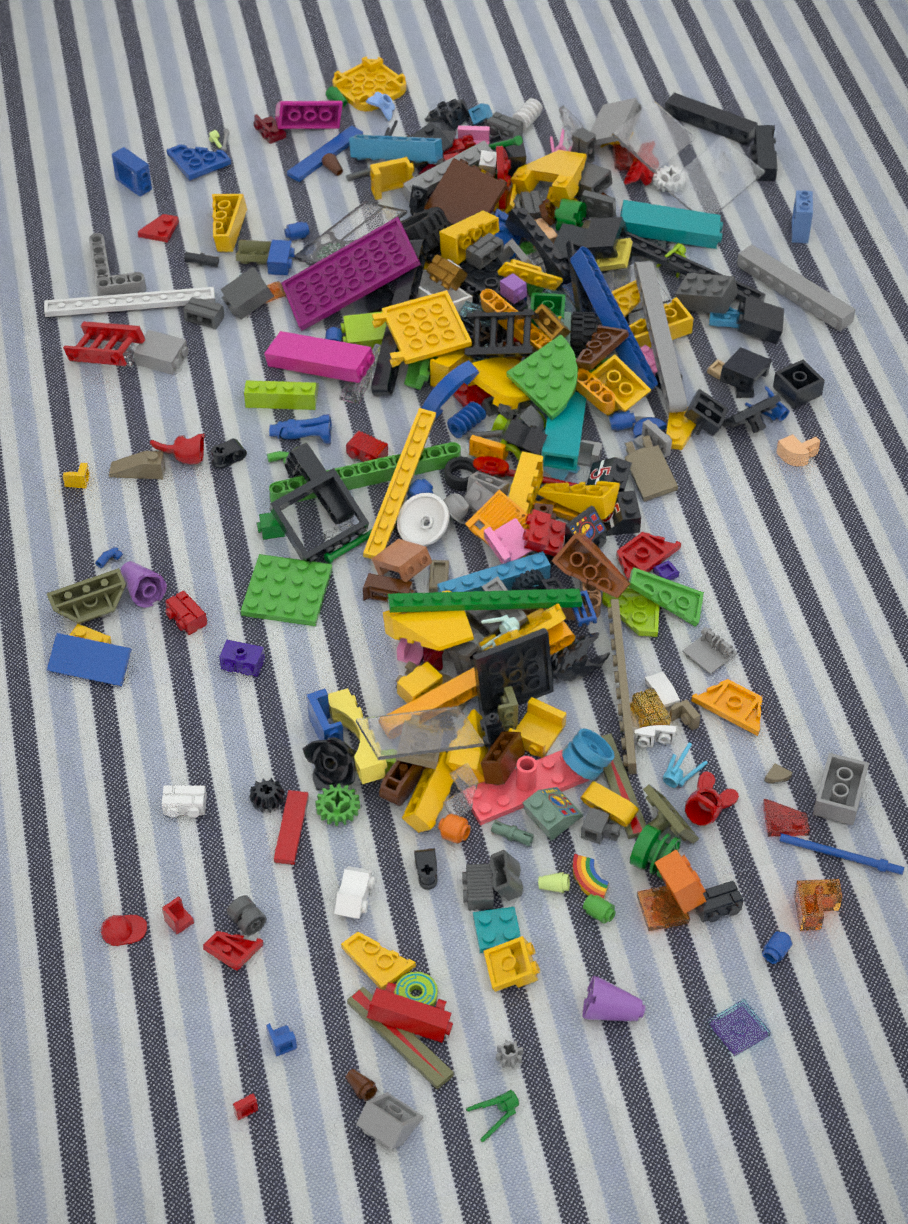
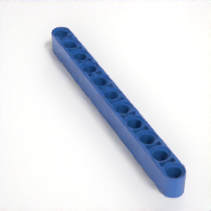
M581 246L570 258L571 264L602 325L628 330L629 337L616 347L615 351L619 359L652 391L658 385V382L592 253L586 247Z

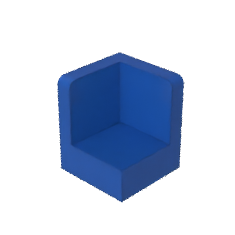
M270 1023L266 1025L267 1036L276 1057L297 1049L294 1032L290 1031L287 1025L275 1030L272 1029Z

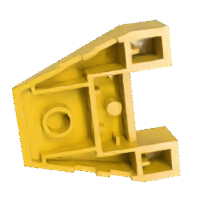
M557 150L519 167L511 178L512 184L516 185L515 192L517 194L521 192L530 193L539 181L553 183L552 188L556 200L561 201L562 198L572 200L579 190L578 184L582 178L581 172L584 170L587 155Z
M388 610L383 612L385 634L395 640L405 638L407 643L421 642L422 647L438 651L474 640L465 611L390 613Z

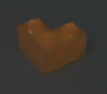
M839 879L796 881L794 899L800 931L821 930L824 911H839L842 901Z

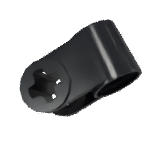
M230 439L212 447V465L217 469L225 468L233 463L242 461L246 457L247 451L237 439Z
M435 848L415 850L414 856L419 884L423 889H433L438 883Z

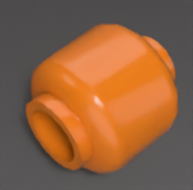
M449 814L440 820L438 829L443 839L459 844L463 840H467L471 826L466 818Z

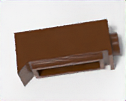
M368 573L363 586V601L370 598L388 602V594L415 593L412 581L404 582L402 579Z

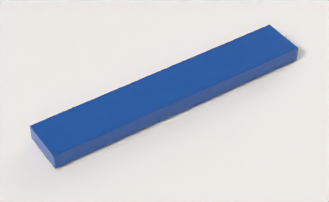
M351 125L289 169L287 176L297 182L302 181L323 165L322 158L327 153L338 155L350 146L349 138L355 135H363V131Z

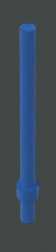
M782 833L780 836V842L875 867L881 872L886 873V871L900 875H903L905 867L888 863L889 860L882 858L877 860Z

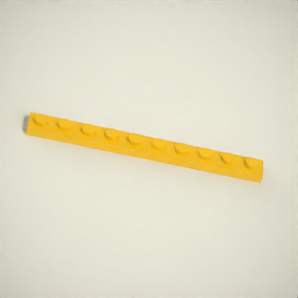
M418 409L364 549L363 557L372 559L387 547L436 418V412Z

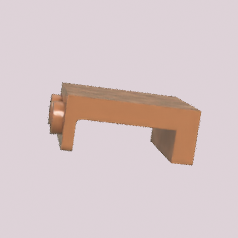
M401 539L396 540L372 558L379 575L383 576L389 570L398 572L404 582L410 580L432 563L426 546Z

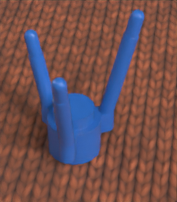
M766 386L765 390L768 392V396H775L773 392ZM747 402L745 403V405L748 407L752 406ZM781 402L776 403L777 407L771 409L772 414L767 411L762 413L773 421L776 419L783 421L790 411Z

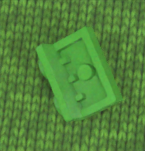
M427 358L408 364L404 385L421 390L424 381L427 382L430 372L427 370H430L431 359Z

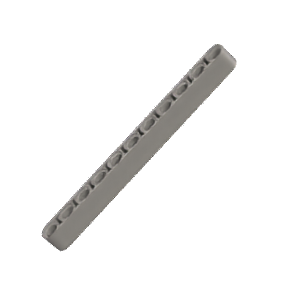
M653 261L635 262L634 274L667 412H686L687 400Z

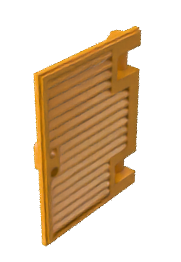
M499 489L465 525L474 535L489 545L484 538L485 529L491 527L495 531L516 518L525 530L527 529L525 524L527 513ZM478 520L485 525L481 530L475 526Z

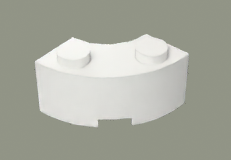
M350 866L344 869L342 883L336 898L335 915L359 919L362 913L366 914L369 889H373L375 877L372 876L373 870Z

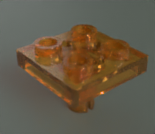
M667 886L637 891V899L648 932L690 923L688 912L686 914L683 913Z

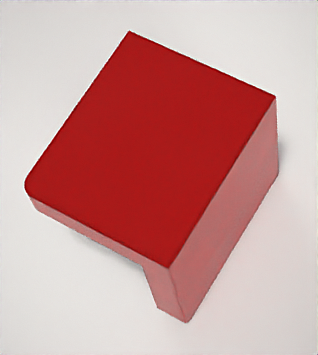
M179 896L162 907L164 921L176 935L194 924V919L183 908L182 899Z

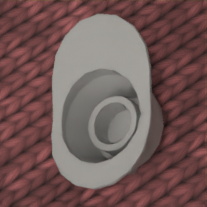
M450 494L443 500L448 507L449 515L460 524H465L464 517L470 506L460 494Z

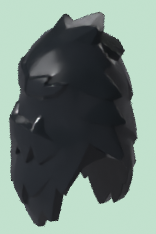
M599 633L582 635L569 646L561 649L556 654L554 653L551 657L552 675L560 680L571 682L579 676L584 678L593 670L600 668L610 656V652L599 655L591 660H588L586 655L589 646L598 638Z

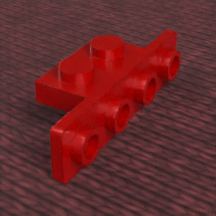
M653 142L645 143L639 147V151L626 174L625 185L638 181L639 178L645 186L651 184L653 174L658 168V162L651 154L655 146Z

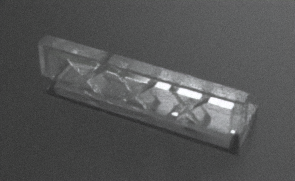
M375 344L372 350L375 361L368 369L366 376L363 377L360 383H355V385L347 381L339 395V400L360 404L374 376L381 345ZM352 391V396L346 395V393Z

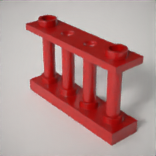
M84 321L80 325L84 336L76 346L65 345L63 349L69 361L126 366L127 363L123 356L124 352L131 343L143 344L146 339L140 326ZM90 339L95 340L89 348L84 347ZM103 341H109L103 349L98 348ZM117 342H123L118 350H112Z

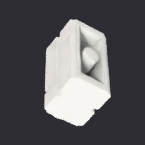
M164 785L162 797L163 815L169 817L188 815L193 818L205 815L207 800L205 786Z

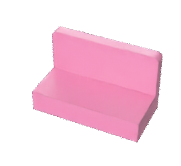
M458 126V139L465 135H472L473 141L476 144L484 140L489 144L490 127Z
M401 638L397 646V660L406 663L411 661L419 666L424 657L421 642L414 641L411 644L407 643V639Z

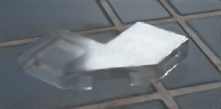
M468 763L450 773L459 792L443 801L449 814L462 816L472 809L478 779Z

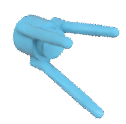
M691 743L687 744L674 767L676 754L672 755L668 768L663 775V781L672 788H676L678 785L682 787L688 779L708 763L704 761L683 778V771L679 767L692 746Z

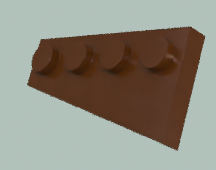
M598 325L597 332H594L592 335V340L587 342L586 349H583L577 358V367L592 370L629 337L628 330Z

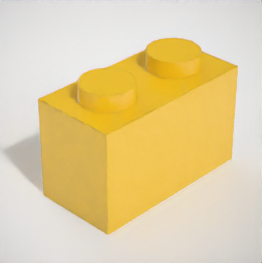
M426 662L423 665L417 666L407 676L399 679L397 682V694L406 703H409L442 685L443 676Z

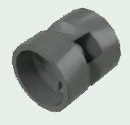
M247 895L235 899L227 909V915L246 936L257 933L267 920L264 913L256 907V904Z

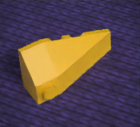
M597 481L596 485H586V482H580L573 486H569L568 483H550L541 487L537 494L579 513H582L592 505L600 518L605 519L614 511L620 484L606 481Z
M475 709L470 711L464 721L462 731H458L456 734V741L450 744L445 762L468 786L485 782L481 761L489 751L483 742L485 731H482L480 725L482 716Z

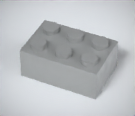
M829 753L813 815L854 825L869 763Z

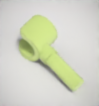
M213 130L209 133V141L214 142L221 150L222 145L218 141L220 135L216 130Z

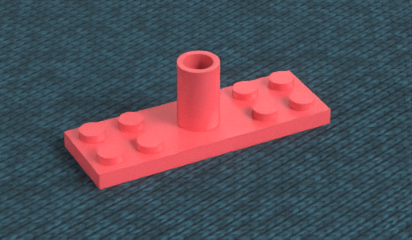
M562 750L538 760L530 756H523L518 759L516 769L513 770L505 784L494 785L482 782L462 790V795L481 826L524 808L522 802L538 790L558 787L563 792L589 780L578 775L567 765L562 757Z

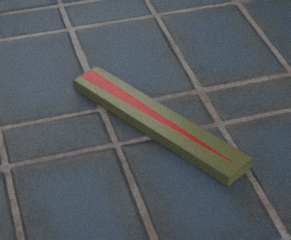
M612 733L601 735L611 746L615 756L607 767H603V773L609 789L632 802L639 809V812L629 825L624 827L628 839L636 838L646 826Z
M365 987L360 988L349 997L347 1004L437 1090L454 1076V1072L413 1033L367 1018L373 995Z

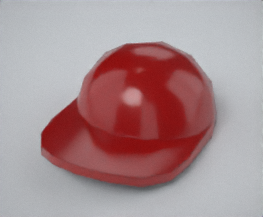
M113 915L106 918L101 927L102 939L112 946H122L138 942L147 932L146 920L138 915Z

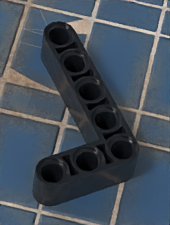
M306 442L289 451L284 463L285 469L291 477L301 473L306 482L327 472ZM334 482L314 492L337 526L354 517V513Z

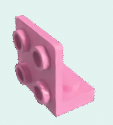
M516 518L495 531L491 527L484 530V538L501 564L520 559L533 551L524 548L525 540H522L524 529Z

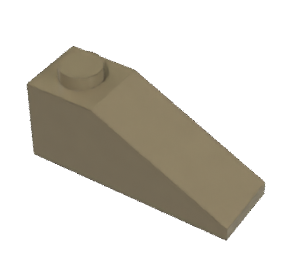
M143 451L112 461L109 477L163 480L166 467L163 451Z

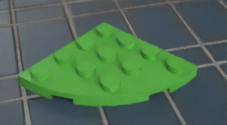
M559 335L507 371L506 375L553 420L566 408L570 398L574 395L578 380V367L570 344L562 335Z

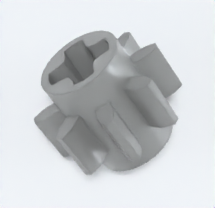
M499 404L498 412L506 419H511L513 415L518 416L520 404H518L517 409L511 410L509 405Z
M506 1039L502 1046L497 1045L496 1061L502 1062V1068L506 1066L514 1069L517 1063H522L521 1055H523V1048H518L517 1041L511 1042Z

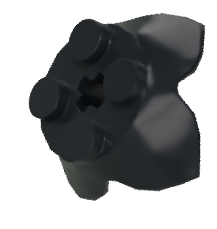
M329 737L327 740L312 741L303 748L307 761L315 765L312 776L316 790H322L323 788L329 790L331 784L334 788L339 783H342L344 786L353 784L356 778L354 760L356 751L351 749L347 743L338 738Z

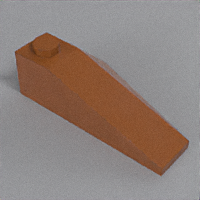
M576 532L552 560L565 574L575 577L616 598H619L630 585L605 554L584 533Z

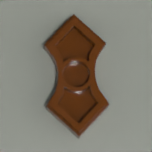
M546 199L539 205L542 219L551 226L557 220L554 216L556 206L549 199Z

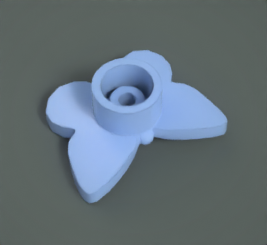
M376 92L367 99L366 103L379 107L388 121L392 118L395 105L392 103L390 96Z

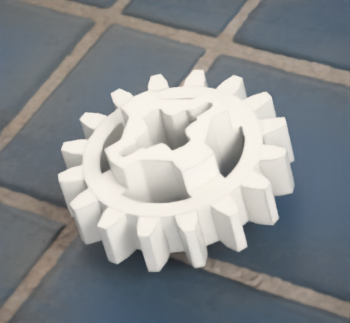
M664 165V168L659 167L658 170H655L653 182L657 189L662 188V192L667 190L668 193H671V191L677 193V190L682 191L683 188H686L688 176L684 169H679V166L674 168L673 165H670V167Z

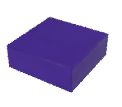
M669 560L653 567V572L659 577L668 580L679 577L680 572Z

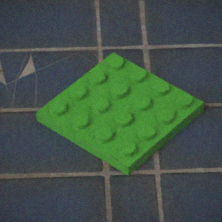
M259 554L241 608V616L316 627L332 573V564L310 563L309 561Z

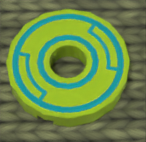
M410 972L403 975L397 981L394 991L397 995L430 1006L435 1005L438 996L437 985L434 979L422 972ZM417 989L420 990L422 994L418 997H414L410 994V992L412 990Z

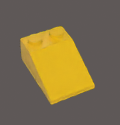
M615 354L591 373L615 394V406L624 412L651 392V389Z

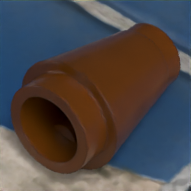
M327 153L323 156L322 162L324 167L336 176L343 173L336 155Z
M355 1069L350 1070L346 1074V1080L359 1099L369 1101L375 1096L377 1087L373 1080Z

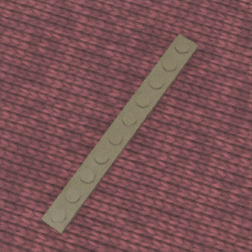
M611 599V607H607L608 619H612L613 622L609 623L610 635L614 634V639H611V649L616 651V655H612L613 667L618 669V671H614L615 683H619V687L616 688V697L621 699V704H618V716L623 717V721H619L620 733H624L625 736L621 738L622 750H626V755H623L624 767H628V774H637L619 599Z

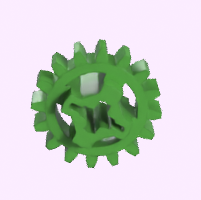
M331 784L329 790L323 788V794L317 795L318 800L315 801L317 815H320L322 821L327 819L328 825L332 821L335 822V826H338L339 822L346 825L347 819L353 821V815L358 816V809H360L359 795H355V789L349 791L348 785L341 788V785L338 784L337 788H334Z

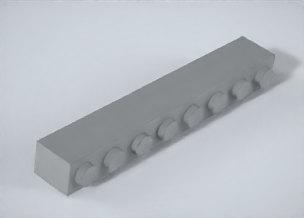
M751 244L738 253L737 267L841 332L854 321L856 309Z

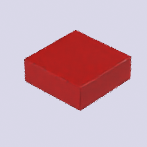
M254 1094L233 1103L236 1118L241 1120L258 1111L257 1099Z

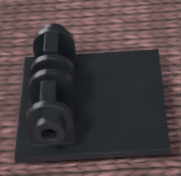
M481 711L482 719L480 720L482 731H485L483 742L485 747H488L490 750L501 732L507 731L498 714L490 713L485 715Z

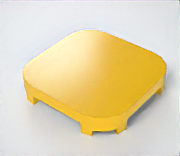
M367 56L363 57L361 64L343 73L337 70L332 80L333 86L340 90L350 105L365 112L379 108L366 103L367 99L376 92L387 94L391 97L392 101L401 97L406 92L405 75L403 73L400 75L396 74L383 64V59L380 57L377 59H367Z
M489 358L472 363L480 373L468 386L478 385L494 397V405H509L511 410L517 409L520 402L531 400L506 375L507 371L521 362L520 360Z
M559 604L545 611L543 608H539L526 615L528 621L520 626L519 631L517 629L508 631L494 639V642L498 646L543 628L548 630L562 622L566 616ZM493 634L483 638V641L478 643L479 647L481 648L495 638L496 635ZM491 645L487 647L486 649L482 650V652L493 648V646Z

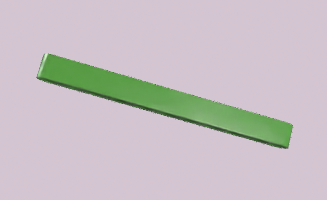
M450 442L424 448L414 475L444 469L449 460L461 457V446L458 443ZM401 454L335 468L348 490L391 481ZM299 476L271 483L269 486L270 502L272 503L306 484L307 482L304 477ZM312 493L299 501H304L317 497L314 493Z

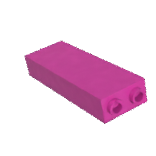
M283 331L278 333L264 353L269 367L356 383L361 382L375 361L372 348L368 346Z

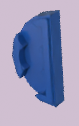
M642 418L634 425V439L642 435L643 422L648 419L656 424L660 430L666 429L667 424L658 418Z

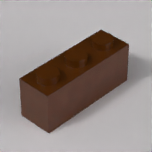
M501 732L481 761L485 784H505L515 769L518 759L525 754L521 732Z

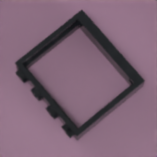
M335 468L270 503L269 509L300 559L310 563L317 561L319 556L324 553L330 554L336 549V546L340 544L343 546L349 543L352 537L356 535L358 537L367 531L369 526L368 520ZM334 482L359 523L307 552L281 510Z

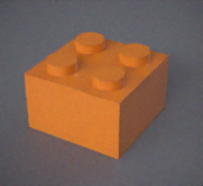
M676 849L654 862L664 883L684 914L706 902L703 895L706 890L696 871L691 868V864L685 855L681 856Z

